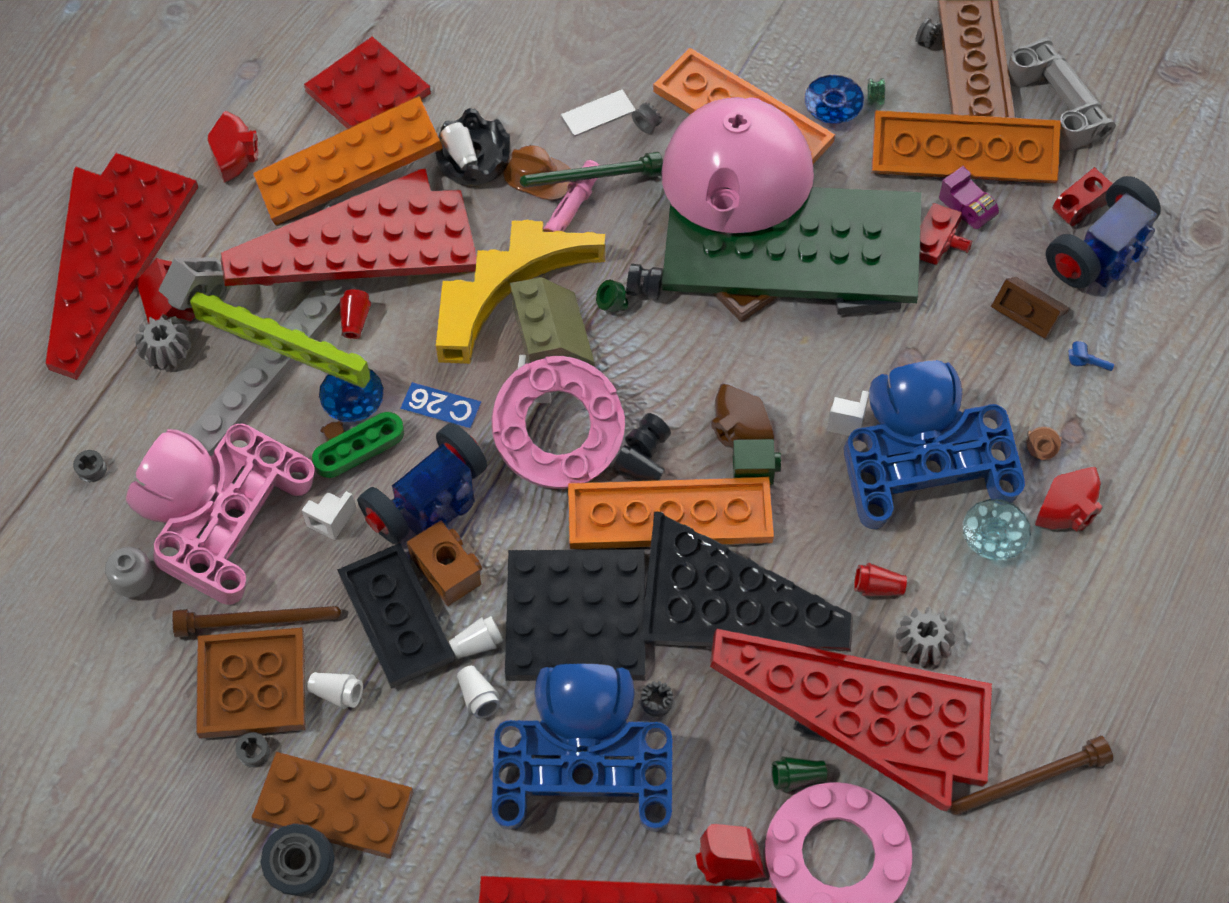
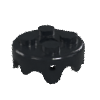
M469 108L463 112L459 119L445 121L441 131L445 127L458 122L462 123L463 127L468 128L474 150L481 151L480 154L476 155L478 164L469 165L463 171L444 146L442 149L435 151L436 162L440 171L454 182L464 185L485 184L499 177L506 170L510 162V133L507 134L499 119L487 121L481 117L479 111Z

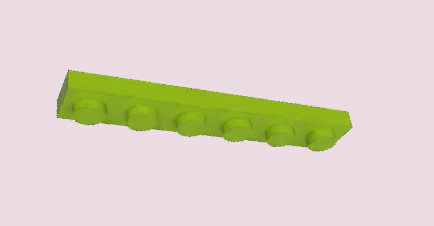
M196 292L190 300L195 317L200 321L359 387L365 388L371 379L367 361L356 353H345L336 349L329 342H319L309 338L300 330H290L282 327L271 318L263 319L253 315L244 307H234L224 303L215 295L207 296Z

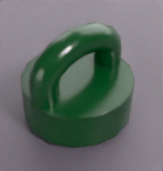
M609 279L599 286L596 293V302L599 309L610 313L618 310H627L629 303L625 287L622 283Z

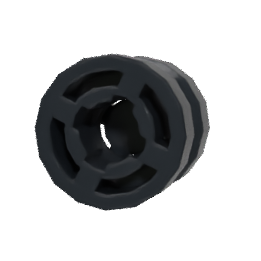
M631 263L627 277L626 294L637 296L639 293L646 294L648 298L658 300L662 286L663 268L652 267L651 269H645L640 264Z
M647 413L639 421V427L631 430L625 437V441L628 447L632 448L635 446L651 458L657 452V445L664 443L670 437L671 430L660 417Z

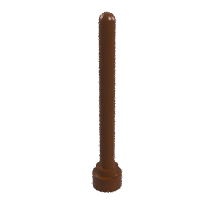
M337 606L209 615H196L195 612H189L188 609L173 610V634L175 638L189 637L190 633H196L197 629L336 620L341 616V610Z
M1100 735L1088 740L1087 745L1082 746V751L951 801L949 812L953 815L964 813L1087 764L1090 767L1094 765L1098 768L1113 762L1112 750L1107 740Z

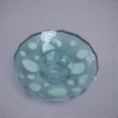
M987 499L976 503L967 511L962 523L963 537L968 546L979 556L989 560L1005 561L1018 556L1026 548L1031 536L1030 523L1024 512L1016 505L1002 499ZM996 532L1000 535V538L992 537L989 533Z

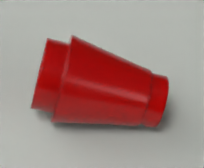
M349 289L344 291V296L340 298L341 335L345 338L359 339L361 337V332L371 307L369 294L365 291Z
M869 562L866 565H858L854 578L855 592H861L862 596H903L905 594L907 586L906 575H900Z

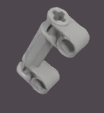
M1044 37L1034 43L1016 48L1012 52L1008 64L1010 84L1016 87H1025L1046 78L1070 109V111L1064 112L1060 117V149L1073 151L1094 141H1100L1114 131L1116 123L1105 116L1101 110L1102 105L1095 99L1063 55H1058L1053 49V42L1050 38Z

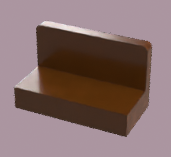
M1018 277L1008 278L1004 281L991 305L995 310L1044 339L1050 336L1060 316L1067 314L1070 309L1068 306Z

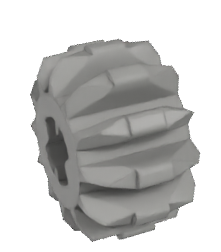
M162 314L159 320L150 317L148 325L139 324L140 333L135 335L137 353L142 360L146 361L150 368L158 364L163 370L168 363L176 367L177 359H186V350L191 349L188 328L181 324L176 316L169 320L164 314Z
M930 606L926 608L924 614L915 607L910 616L904 615L901 618V627L897 628L895 637L900 640L897 647L899 652H908L906 657L908 662L917 658L920 659L919 664L921 668L926 665L927 660H930L937 666L941 661V657L948 658L951 655V647L955 645L956 636L951 633L954 628L953 622H943L945 618L944 611L935 616L932 614Z

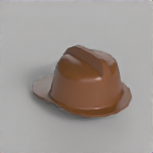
M528 145L518 150H513L510 162L503 172L505 181L510 187L546 200L561 199L568 191L569 182L522 187L519 180L523 175L567 170L570 167L562 161L550 157L545 149L539 146Z

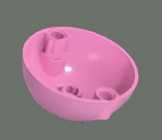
M739 97L725 98L708 103L682 121L665 150L661 173L666 197L682 216L704 228L726 233H745L763 230L791 217L808 198L814 179L811 151L795 122L771 104L757 98L744 99Z

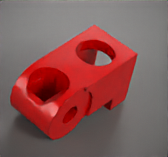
M1094 167L1057 198L1052 209L1066 223L1074 226L1087 214H1090L1099 206L1102 208L1107 204L1106 192L1113 183ZM1096 181L1101 184L1102 189L1095 184Z

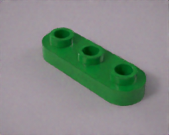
M383 412L321 444L312 454L315 471L322 477L333 478L395 446L404 437L402 419L395 413ZM387 430L393 431V433L389 435L383 434ZM357 446H364L361 450H354ZM329 461L335 462V464L330 466L325 465Z

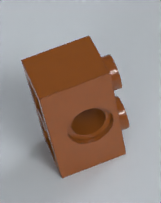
M442 521L437 522L407 541L410 558L447 606L482 585L480 577L482 566L472 552L469 554L465 552L461 547L463 542L458 533L453 528L448 530ZM444 559L454 560L451 564L447 565L440 563Z

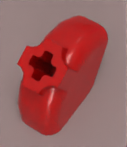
M224 111L209 132L207 141L214 163L222 181L225 183L237 177L248 166L249 162L258 161L259 150L257 132L249 131L240 117Z
M1088 467L1061 474L1054 478L1037 516L1035 526L1049 530L1072 527L1076 532L1079 530L1083 531L1089 526L1103 508L1098 502L1101 482L1097 468Z
M711 824L707 827L700 838V852L695 854L697 867L702 871L707 882L716 885L726 879L750 881L765 878L760 849L749 828L723 824Z

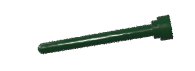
M660 152L645 153L644 157H640L637 161L523 175L519 182L522 187H534L641 173L649 178L662 176L663 158Z

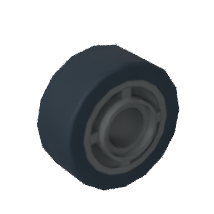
M291 824L279 828L269 836L263 846L260 862L263 875L273 888L287 895L305 896L315 893L326 884L333 872L335 857L332 845L323 833L308 825ZM303 850L306 856L305 864L302 868L293 870L290 866V857L294 852Z

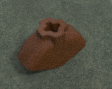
M721 384L715 398V418L711 422V427L715 431L717 439L725 447L729 446L732 449L734 440L774 439L773 429L763 401L759 397L736 387Z

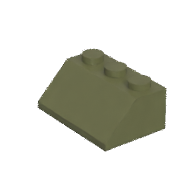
M542 277L510 283L513 310L527 358V364L550 356H565L579 359L595 367L575 292Z

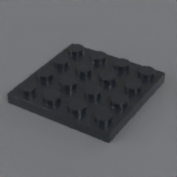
M508 550L505 681H536L542 668H554L557 665L563 664L609 665L614 670L624 668L630 672L633 681H645V641H641L645 606L644 550Z

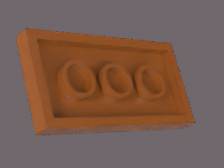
M276 752L251 818L254 823L276 829L291 824L308 825L323 833L332 844L391 859L414 792L412 787Z

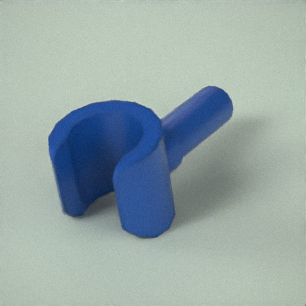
M1073 342L1072 349L1068 350L1069 361L1073 366L1079 367L1090 364L1112 371L1114 368V363L1088 354V346L1085 342Z

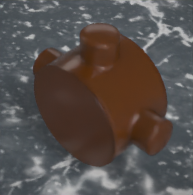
M331 422L325 427L322 426L320 432L324 433L326 442L344 433L343 422Z

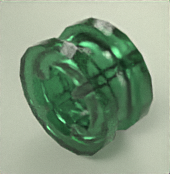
M873 78L868 79V105H873L874 102L884 105V78H880L879 81H874Z

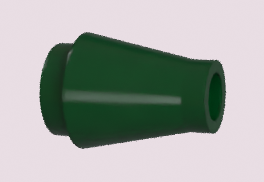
M782 756L780 760H775L772 763L773 785L776 790L783 789L785 793L818 782H826L827 767L824 760L815 761Z

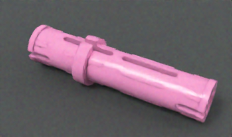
M587 160L583 167L598 166L599 164L592 160ZM598 178L569 182L568 191L545 225L544 232H564L584 200L589 199L592 194L591 189Z

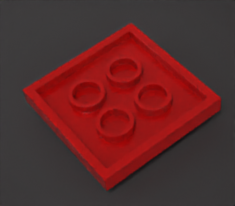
M373 36L304 84L305 92L347 129L418 96L423 100L431 94L430 85Z

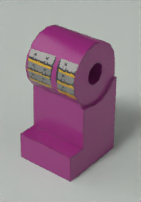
M962 166L942 181L939 199L949 208L962 212V220H965L972 228L979 229L998 215L999 208L993 197L983 192L970 179L971 173Z

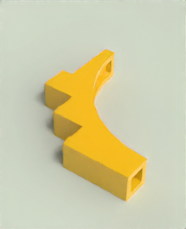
M529 219L522 221L512 220L509 251L497 249L488 251L477 250L474 282H467L465 280L442 282L436 339L438 363L471 364L475 341L481 328L495 307L511 293L510 283L529 280L551 270L570 265L605 262V234L594 232H544L543 221Z

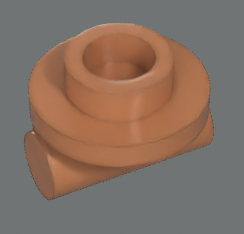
M1038 427L1033 431L1028 430L1026 438L1028 451L1037 459H1050L1059 452L1062 437L1050 427Z

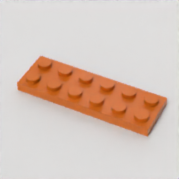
M689 48L653 84L654 93L690 115L708 103L725 98H757L771 104L795 122L809 146L813 164L834 143V133L692 48Z
M420 96L253 174L271 220L275 225H278L440 150L443 146Z
M876 110L874 114L871 173L948 177L964 166L971 173L970 179L1057 183L1061 120Z
M769 477L568 483L570 549L651 547L654 512H662L665 516L682 525L689 526L695 532L705 535L722 545L773 543L774 533Z

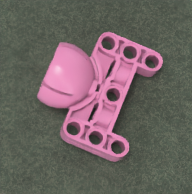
M246 424L232 425L214 450L213 456H210L202 443L193 436L179 430L167 429L166 433H162L150 447L136 471V478L145 486H142L137 481L132 482L127 492L126 502L141 517L154 522L166 523L154 542V562L160 570L220 603L233 605L243 598L246 575L239 566L231 563L228 559L274 487L276 486L294 496H302L311 489L315 469L312 461ZM236 440L245 441L248 445L243 448L235 447L232 444V442ZM265 456L274 457L277 460V462L273 464H267L263 462L261 458ZM242 468H243L244 470L242 471V473H241L240 476L238 477V479H237V481L235 482V484H233V482L235 481V479L237 478L238 474L240 473V471H241ZM301 472L306 478L296 480L290 474ZM231 509H238L243 515L233 518L226 512ZM207 522H209V524H208L207 527L205 528L204 532L202 533V535H201L200 538L198 539V536H199L200 533L202 532L203 528L205 527V525L207 524ZM166 547H173L178 553L168 557L160 551ZM201 563L206 565L208 570L204 573H196L191 567L194 564ZM225 580H233L238 584V587L228 590L222 587L221 583Z

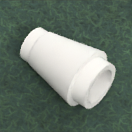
M459 122L445 127L440 133L442 138L441 144L460 168L465 171L467 166L477 165L478 160L468 128L463 127L462 123Z
M490 616L486 619H483V617L479 618L456 635L455 638L449 640V643L457 659L495 649L497 648L496 644L502 642L503 638L494 619Z
M467 666L458 672L457 678L468 712L477 719H484L493 715L500 707L499 693L477 671L475 666Z
M313 672L309 678L307 689L308 692L346 709L348 707L354 708L358 705L363 692V683L361 680L356 679L355 675Z

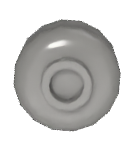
M122 547L114 551L108 557L105 564V574L113 590L124 597H137L145 593L151 587L154 580V570L147 555L135 547Z

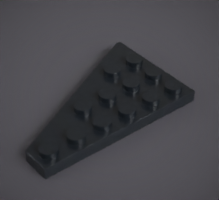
M654 512L641 641H645V644L712 646L716 629L826 651L851 652L853 616L850 612L826 602L825 599L816 594L809 593L796 586L794 582L771 570H766L759 566L758 563L729 550L728 547L695 532L694 529L685 524L678 523L665 516L664 513Z

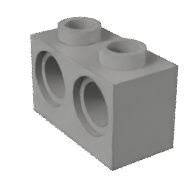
M216 257L174 258L158 291L168 298L170 305L177 309L185 310L186 308H192L190 300L196 292L207 296L215 295L224 302L231 286L224 285L221 262Z

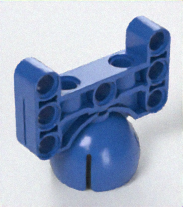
M939 360L923 361L897 367L889 375L891 388H889L887 374H881L872 380L869 389L870 407L880 425L855 429L849 435L843 448L858 517L865 527L878 529L886 524L894 510L891 496L893 494L984 478L991 500L999 505L1011 504L1020 495L1025 486V479L1006 410L997 404H989L965 409L963 412L959 411L963 395L962 384L957 371L949 362L943 363ZM983 418L993 419L997 424V428H988L984 424ZM853 442H864L868 447V451H857L853 446ZM998 449L1002 451L1005 460L999 461L995 459L991 450ZM926 462H936L939 464L941 472L930 471L926 466ZM860 474H872L876 479V483L873 485L864 483ZM999 481L1009 482L1013 487V492L1003 491ZM876 504L880 506L884 516H873L868 510V505Z
M599 664L557 665L554 668H542L536 679L534 691L536 708L542 720L540 722L504 721L498 725L494 733L492 814L498 825L507 830L517 829L522 826L527 815V796L639 797V818L643 827L653 832L665 829L669 825L672 816V733L668 726L660 722L626 721L633 708L635 696L634 683L630 672L624 668L614 670L612 666ZM515 730L521 734L519 744L511 748L502 744L503 735L507 731ZM652 732H659L666 738V744L660 749H652L646 744L647 736ZM533 756H561V759L533 758ZM605 757H634V760L605 759ZM509 766L517 767L520 770V778L513 784H505L501 781V772ZM586 767L593 772V779L590 783L579 785L574 782L573 773L578 768ZM652 768H659L664 771L666 780L659 786H652L645 779L646 773ZM510 802L519 806V815L514 820L505 821L500 818V809L504 804ZM657 804L664 808L666 816L661 822L652 823L645 817V810L650 805Z

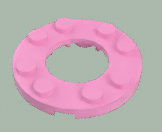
M550 356L523 365L505 381L497 395L492 411L493 439L503 461L522 479L544 488L566 489L568 488V483H587L593 480L613 461L620 449L624 436L625 415L615 387L594 366L571 357ZM560 391L572 394L583 403L589 413L590 430L588 438L580 448L571 453L554 455L544 452L533 444L527 433L525 419L528 408L535 399L549 392Z
M833 782L817 784L803 789L789 798L779 808L767 832L764 859L769 881L773 888H777L778 897L780 896L786 903H895L901 897L910 876L912 846L902 819L883 798L857 785ZM837 819L852 822L858 826L871 840L875 855L873 867L866 878L853 886L840 888L825 885L813 877L804 864L802 854L803 842L808 833L824 821Z

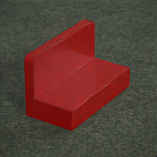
M156 258L137 279V286L148 324L150 317L159 320L162 314L167 316V318L176 316L179 319L188 321L195 317L193 308L177 309L170 305L168 298L158 291L169 270L171 261Z

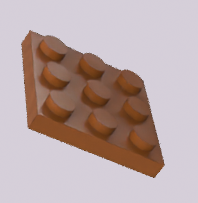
M302 627L198 636L196 734L199 739L237 736L247 733L261 734L306 730L305 647Z

